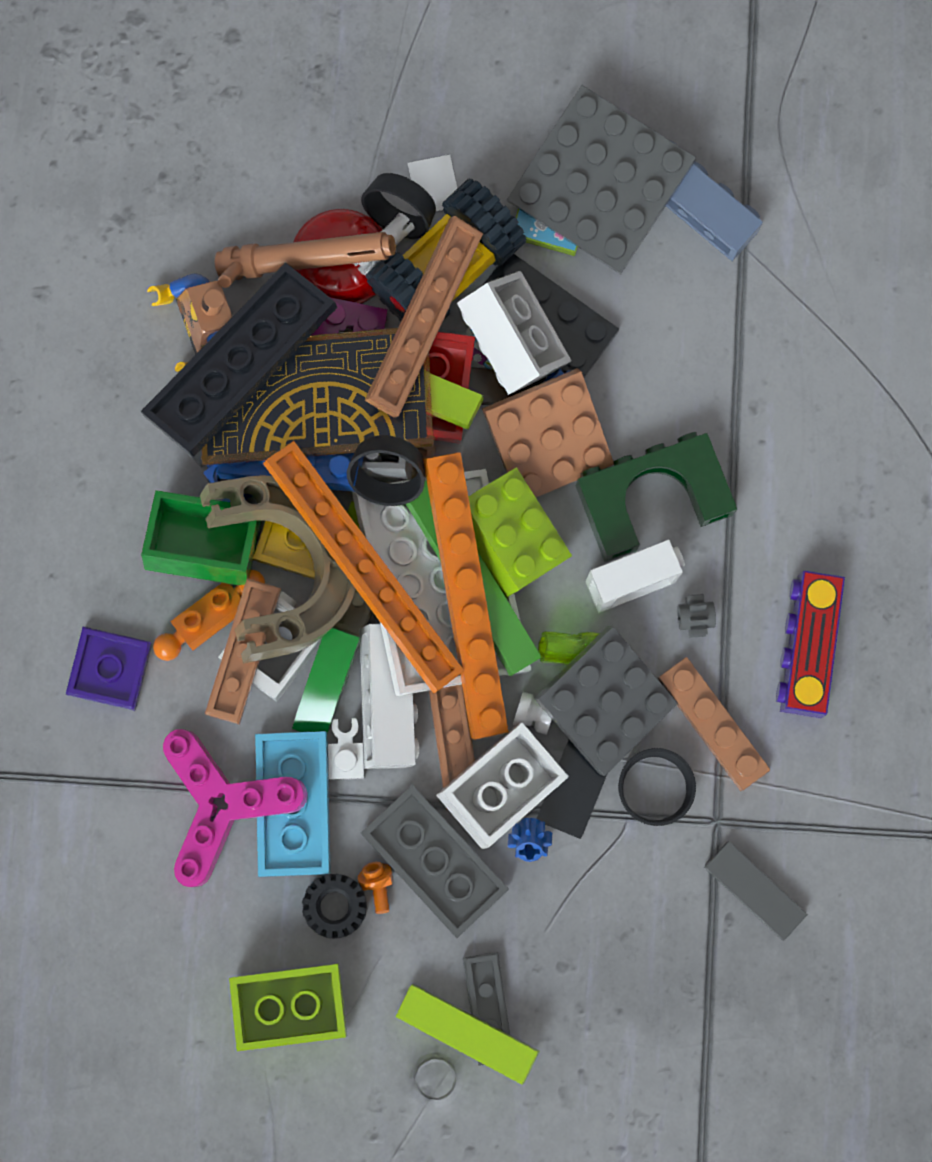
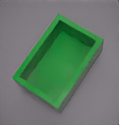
M155 490L141 553L144 569L221 583L245 585L252 570L261 520L208 528L206 518L212 511L211 506L218 504L220 510L230 508L231 502L210 500V506L203 507L200 497Z

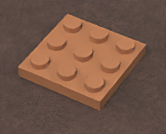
M578 368L482 408L506 473L517 467L536 498L582 478L581 473L585 470L600 466L602 470L613 465V459L584 377Z

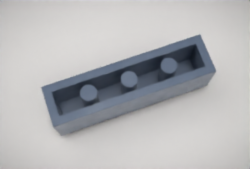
M698 162L693 164L666 205L668 209L732 262L757 235L763 223L754 208L746 204L743 206L734 198L733 192L722 183L717 184L708 176L707 170Z

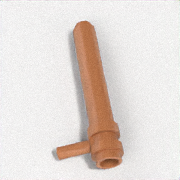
M386 232L267 246L247 244L243 245L241 249L238 246H230L216 253L215 268L219 276V285L223 288H228L235 280H241L243 276L247 279L260 278L265 273L277 272L285 262L294 270L388 260L389 256L395 254L396 244L392 235H387Z

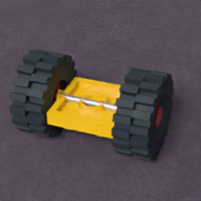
M470 178L467 179L442 203L443 211L446 215L403 255L395 251V254L389 256L388 260H380L366 274L367 282L373 287V292L380 297L379 300L389 308V311L400 322L405 315L449 218L456 216L483 233L453 300L492 264L495 266L503 265L526 243L527 239L523 234L524 230L518 225V220L509 213L510 210L507 206H503L500 199L496 195L493 196L486 186L482 187L480 182ZM450 308L448 309L444 319L450 315Z

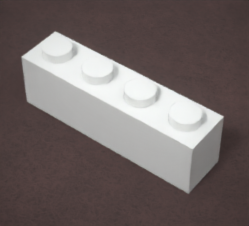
M368 624L359 629L361 640L360 663L364 769L407 768L414 766L415 759L419 756V742L417 738H414V724L417 723L418 719L417 705L413 703V693L396 696L381 625Z

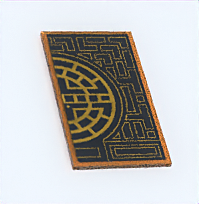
M398 328L311 335L202 448V464L213 465L267 460L293 441H295L306 457L355 453L356 448L361 442L379 435L399 437L410 442L415 447L434 446L430 353L428 352L400 415L392 417L364 400Z

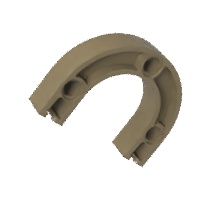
M250 476L208 483L200 494L203 507L210 506V500L229 499L231 502V507L220 510L218 504L211 506L212 511L206 518L208 528L255 520L274 522L288 528L303 541L314 563L315 582L312 593L306 603L293 610L244 619L234 629L238 642L244 641L246 634L263 632L266 635L267 644L256 647L255 641L247 642V648L241 653L243 664L295 653L317 642L342 618L353 599L356 588L272 476ZM243 494L252 495L256 499L257 504L248 503L244 499ZM279 627L287 628L292 634V640L283 638L280 635Z

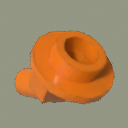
M377 861L365 865L359 873L358 882L363 891L373 890L375 913H388L390 910L386 887L393 883L392 869L388 864Z

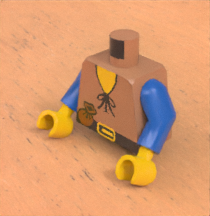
M189 274L170 282V285L150 286L147 290L148 292L157 291L158 301L152 303V306L171 304L174 297L177 298L176 302L195 355L232 318L223 289L218 281L209 282V279L201 274ZM188 362L177 363L175 371L179 372Z

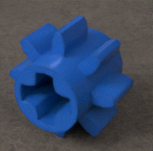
M525 818L512 827V833L508 834V847L516 848V858L519 857L521 860L528 862L536 861L541 856H548V847L552 845L553 833L545 831L544 821L541 822L536 818Z

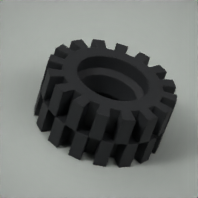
M337 873L326 874L314 880L305 891L306 893L302 900L303 917H305L307 925L318 935L332 939L346 937L356 931L365 919L367 902L364 891L356 881L348 876ZM328 893H342L348 900V912L340 920H329L321 911L322 899Z

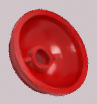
M333 209L322 212L308 220L298 231L293 242L381 232L383 229L373 219L363 213L349 209ZM354 264L296 270L331 298L363 304L376 295L372 290L373 287L368 284L366 276L357 269L360 266L359 264L357 266Z

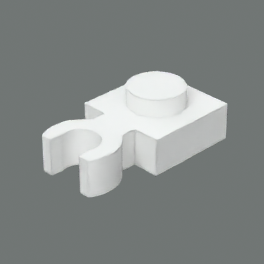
M356 718L352 719V728L347 733L341 732L338 728V719H333L332 731L338 738V744H328L329 780L364 779L363 743H353V738L359 730Z

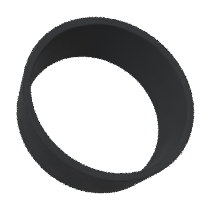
M394 173L378 175L361 197V203L366 213L382 228H385L398 213L406 215L410 219L406 224L411 222L415 227L405 237L409 239H419L429 231L436 212L433 198L423 187L407 177ZM381 192H386L403 199L414 207L421 216L411 215L399 210L389 203Z
M389 435L370 437L361 442L356 448L347 468V479L352 489L367 501L384 506L404 505L417 499L424 489V458L413 444L402 438ZM387 453L399 456L411 463L418 471L417 476L410 481L393 484L381 482L370 477L359 464L354 486L359 463L358 459L368 454Z
M651 748L635 754L627 761L619 777L618 791L624 808L633 818L647 825L664 826L678 821L689 811L695 799L696 781L691 767L680 755L663 748ZM649 757L664 758L675 764L683 774L686 783V795L682 806L672 816L662 820H648L638 816L628 806L624 797L623 784L627 772L635 763Z

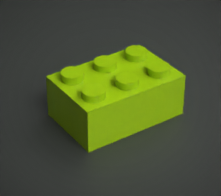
M517 467L468 496L477 550L506 598L572 557V554Z
M339 964L229 978L237 1052L346 1038L348 1036Z

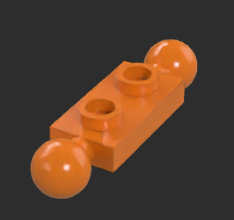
M251 570L249 579L265 583L264 576L259 571ZM221 583L170 622L177 631L173 634L163 633L155 639L153 644L155 655L164 661L173 660L180 654L183 643L186 642L193 651L232 622L235 618L245 585H237L233 588L228 583Z

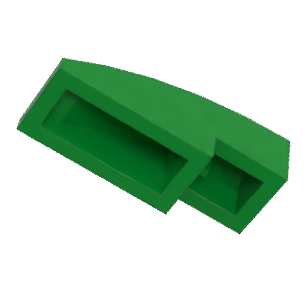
M331 628L322 637L292 730L298 732L326 731L328 735L361 642L360 637Z

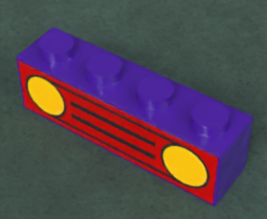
M803 570L798 575V578L793 579L791 582L789 599L795 600L793 613H788L785 623V634H790L788 648L783 647L780 667L785 668L784 682L779 681L776 691V702L781 703L780 712L823 718L828 713L845 577Z

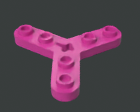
M177 729L165 737L163 743L165 757L199 805L174 866L175 877L183 886L199 887L207 883L234 820L294 813L304 807L307 801L308 792L306 786L297 778L279 777L230 784L198 736L193 732ZM225 795L224 801L228 804L227 810L220 809L216 815L218 806L213 803L215 797L222 798Z

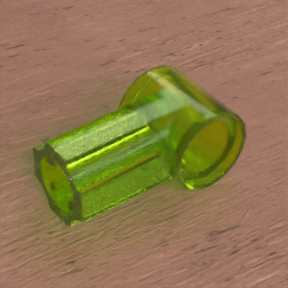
M545 631L541 634L540 641L538 642V652L541 655L540 662L568 665L600 633L582 632L576 635Z

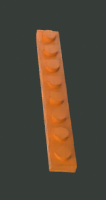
M295 441L269 457L263 463L433 694L464 672V669Z
M461 452L424 458L423 462L457 659L464 669L460 676L471 738L476 740L507 733L509 731Z

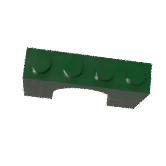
M691 432L679 437L677 444L665 447L664 443L657 444L646 449V455L633 459L632 455H627L613 461L614 466L601 470L600 466L581 473L582 478L577 479L575 486L604 562L637 551L640 545L626 509L625 496L628 487L642 476L663 474L677 480L685 488L690 498L700 527L734 515L737 507L708 433L698 436L697 432Z

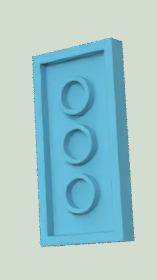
M327 732L255 734L256 780L293 777L302 781L308 792L304 807L297 812L257 817L258 877L331 874Z

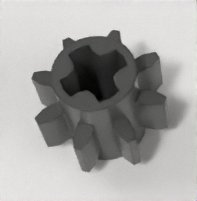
M704 594L687 595L685 597L686 604H678L677 606L679 629L689 630V638L705 637L708 635L707 628L716 627L714 602H704Z

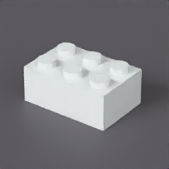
M521 271L488 282L457 302L462 311L463 320L471 327L479 342L481 352L488 357L496 372L498 382L506 389L508 395L542 380L571 362L569 355Z
M520 723L507 732L436 796L481 849H484L495 843L569 776L523 723Z

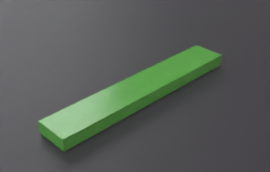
M426 480L420 496L406 505L440 560ZM478 552L495 653L509 676H512L540 659L541 655Z

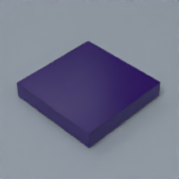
M83 626L66 695L135 711L152 642Z

